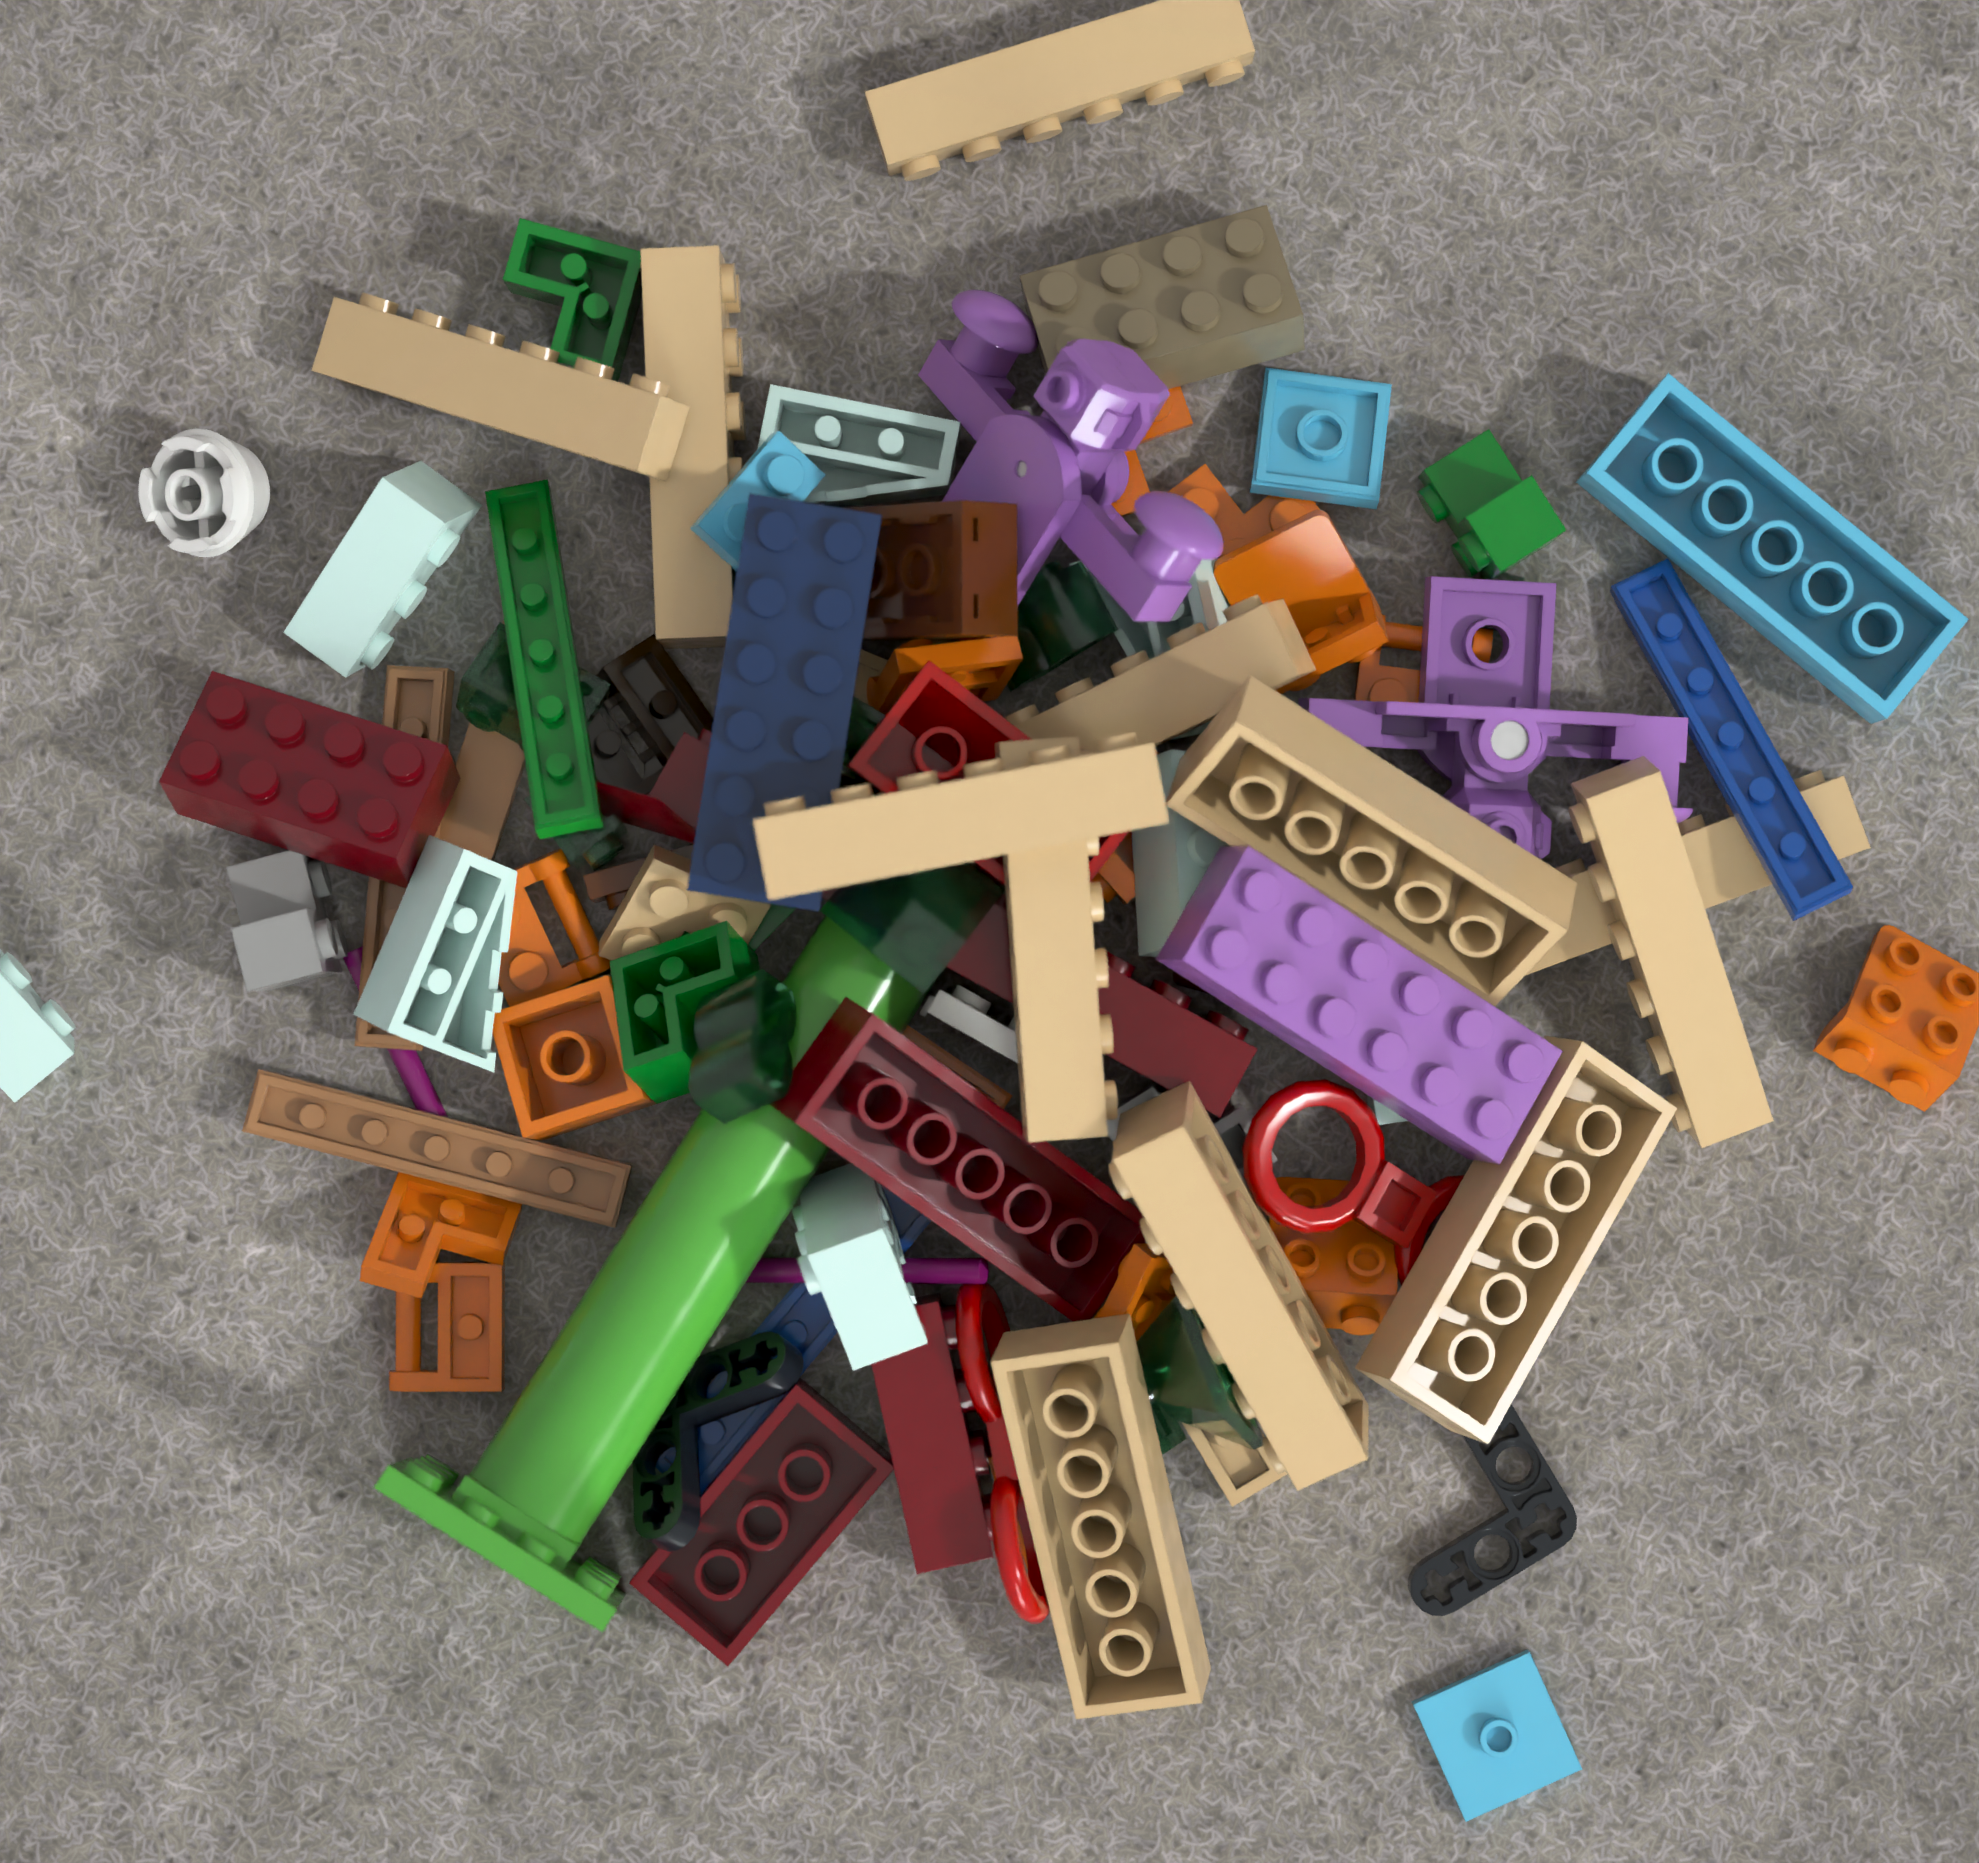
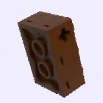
M955 500L843 508L882 515L862 641L1018 636L1017 504Z

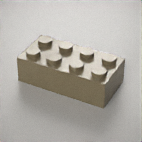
M1267 205L1019 275L1025 310L1028 317L1032 320L1037 334V350L1045 375L1061 348L1068 341L1075 339L1111 341L1134 350L1168 389L1305 350L1303 312Z

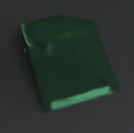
M964 862L839 886L820 911L924 994L1004 892V889L972 863Z
M1174 1297L1136 1342L1150 1404L1152 1405L1157 1402L1173 1419L1255 1450L1263 1446V1436L1256 1418L1248 1420L1236 1402L1232 1390V1384L1236 1381L1227 1364L1217 1365L1204 1344L1201 1330L1206 1327L1195 1307L1186 1310L1178 1297Z

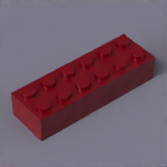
M845 997L769 1103L790 1120L1073 1322L1089 1320L1093 1317L1112 1290L1118 1278L1120 1263L1124 1257L1131 1251L1134 1244L1146 1242L1140 1226V1219L1144 1218L1138 1208L1047 1141L1027 1142L1023 1138V1128L1020 1121L882 1019L848 997Z

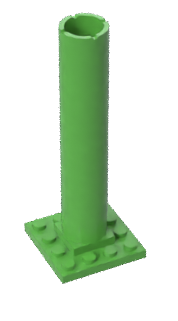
M831 907L823 917L471 1473L465 1475L460 1485L456 1486L454 1482L459 1473L435 1457L427 1454L425 1457L421 1456L420 1459H413L411 1457L389 1464L374 1489L601 1632L604 1631L626 1595V1592L616 1587L622 1576L593 1557L589 1556L582 1565L572 1558L830 1149V1147L769 1104L845 997L869 1010L902 1034L938 976L934 968L909 949L893 939L883 941L880 938L881 931L836 907Z

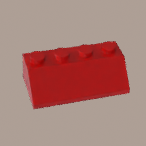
M928 660L846 766L884 795L899 792L897 778L937 771L939 784L965 779L963 765L996 759L994 743L1032 739ZM1129 831L1098 836L1099 854L1088 856L1090 882ZM1003 855L971 861L1005 887Z

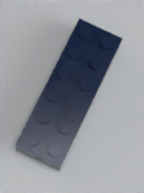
M749 493L687 891L814 911L820 910L823 890L768 900L753 820L766 817L765 803L804 796L806 809L833 804L830 791L839 789L882 515Z

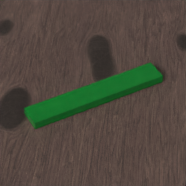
M548 479L485 491L536 833L539 839L604 827L556 517Z

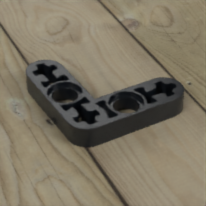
M767 1331L703 1354L697 1358L632 1461L634 1524L636 1531L641 1537L668 1552L679 1550L692 1540L699 1528L701 1517L698 1427L789 1392L796 1385L803 1372L804 1361L802 1353L796 1346L778 1333ZM727 1371V1382L724 1388L716 1396L707 1398V1387L710 1381L717 1374ZM675 1447L676 1455L673 1464L664 1473L656 1475L655 1469L659 1457L664 1451Z
M1512 1404L1509 1406L1498 1428L1503 1431L1509 1423H1512L1516 1430L1515 1434L1497 1439L1485 1452L1481 1450L1478 1444L1479 1441L1463 1436L1506 1509L1421 1559L1412 1568L1408 1577V1590L1412 1600L1423 1612L1432 1616H1445L1457 1611L1540 1561L1570 1541L1577 1528V1515L1573 1505ZM1509 1447L1525 1449L1531 1459V1469L1528 1475L1518 1482H1506L1498 1476L1496 1471V1460L1499 1454ZM1544 1503L1550 1510L1561 1507L1564 1515L1556 1520L1560 1531L1550 1536L1541 1529L1527 1536L1526 1539L1534 1546V1549L1523 1555L1518 1538L1505 1524L1516 1518L1518 1527L1523 1530L1538 1519L1534 1509L1539 1504ZM1487 1535H1499L1505 1538L1510 1548L1507 1562L1501 1568L1495 1570H1486L1480 1567L1474 1558V1549L1477 1542ZM1462 1550L1466 1566L1480 1581L1468 1588L1466 1578L1461 1576L1447 1586L1451 1596L1446 1601L1440 1602L1434 1595L1424 1599L1420 1592L1428 1585L1424 1575L1433 1569L1441 1576H1446L1459 1567L1450 1557Z

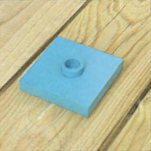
M1266 368L1261 394L1250 493L1377 509L1380 497L1392 384Z
M1528 1649L1412 1701L1466 1822L1582 1770Z

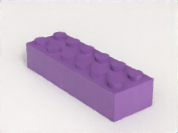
M1220 846L1156 958L1159 962L1470 1160L1501 1163L1562 1053V1050L1250 846Z

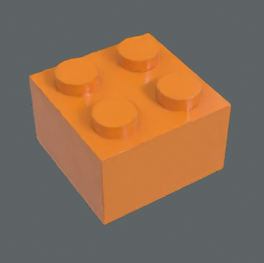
M606 975L502 1009L501 1013H495L492 1033L523 1138L543 1141L656 1104L623 1071L611 976Z

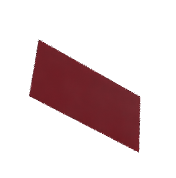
M597 782L601 812L605 817L691 843L695 842L696 830L658 798Z

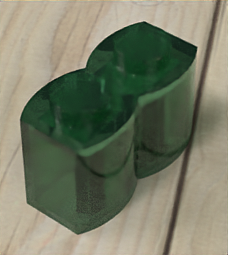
M1059 560L1042 566L1019 603L1017 637L1023 659L1007 683L1010 692L1052 672L1118 630L1082 561L1064 569Z
M763 968L704 995L696 1007L693 1035L698 1050L691 1061L688 1081L689 1091L695 1104L724 1124L784 1098L791 1086L793 1063L788 1043L791 1041L796 1028L795 999L791 989Z

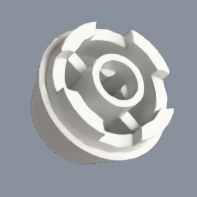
M189 429L161 443L163 446L157 453L152 466L143 468L141 471L138 490L139 503L146 522L155 521L161 533L171 542V544L167 545L168 547L193 556L214 557L232 549L261 523L269 506V480L265 468L258 457L246 447L211 430Z

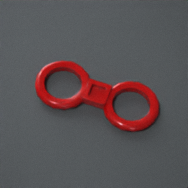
M1327 1079L1296 1081L1270 1095L1252 1117L1243 1144L1245 1181L1255 1203L1276 1224L1301 1233L1333 1231L1345 1223L1355 1220L1394 1245V1260L1397 1267V1277L1401 1286L1423 1249L1422 1245L1429 1225L1442 1210L1446 1209L1465 1176H1447L1430 1186H1426L1392 1163L1385 1161L1384 1135L1373 1109L1351 1088ZM1324 1106L1335 1110L1348 1123L1356 1141V1164L1350 1181L1337 1197L1322 1205L1302 1206L1294 1203L1279 1188L1272 1171V1148L1278 1131L1290 1116L1306 1107Z
M987 1282L985 1284H962L959 1288L955 1304V1329L964 1380L972 1403L981 1420L987 1426L996 1476L990 1498V1521L995 1557L1003 1587L1015 1613L1019 1618L1030 1624H1038L1047 1617L1050 1609L994 1374L992 1380L988 1367L982 1333L983 1327L992 1360L1003 1333L1009 1332L1010 1326L1002 1303L990 1284ZM1017 1519L1021 1528L1023 1541L1025 1545L1028 1574L1024 1565V1560L1021 1552Z

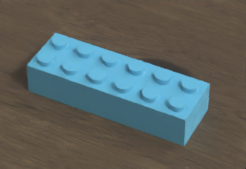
M1669 373L1654 386L1576 481L1578 485L1870 724L1885 720L1891 715L1969 620Z

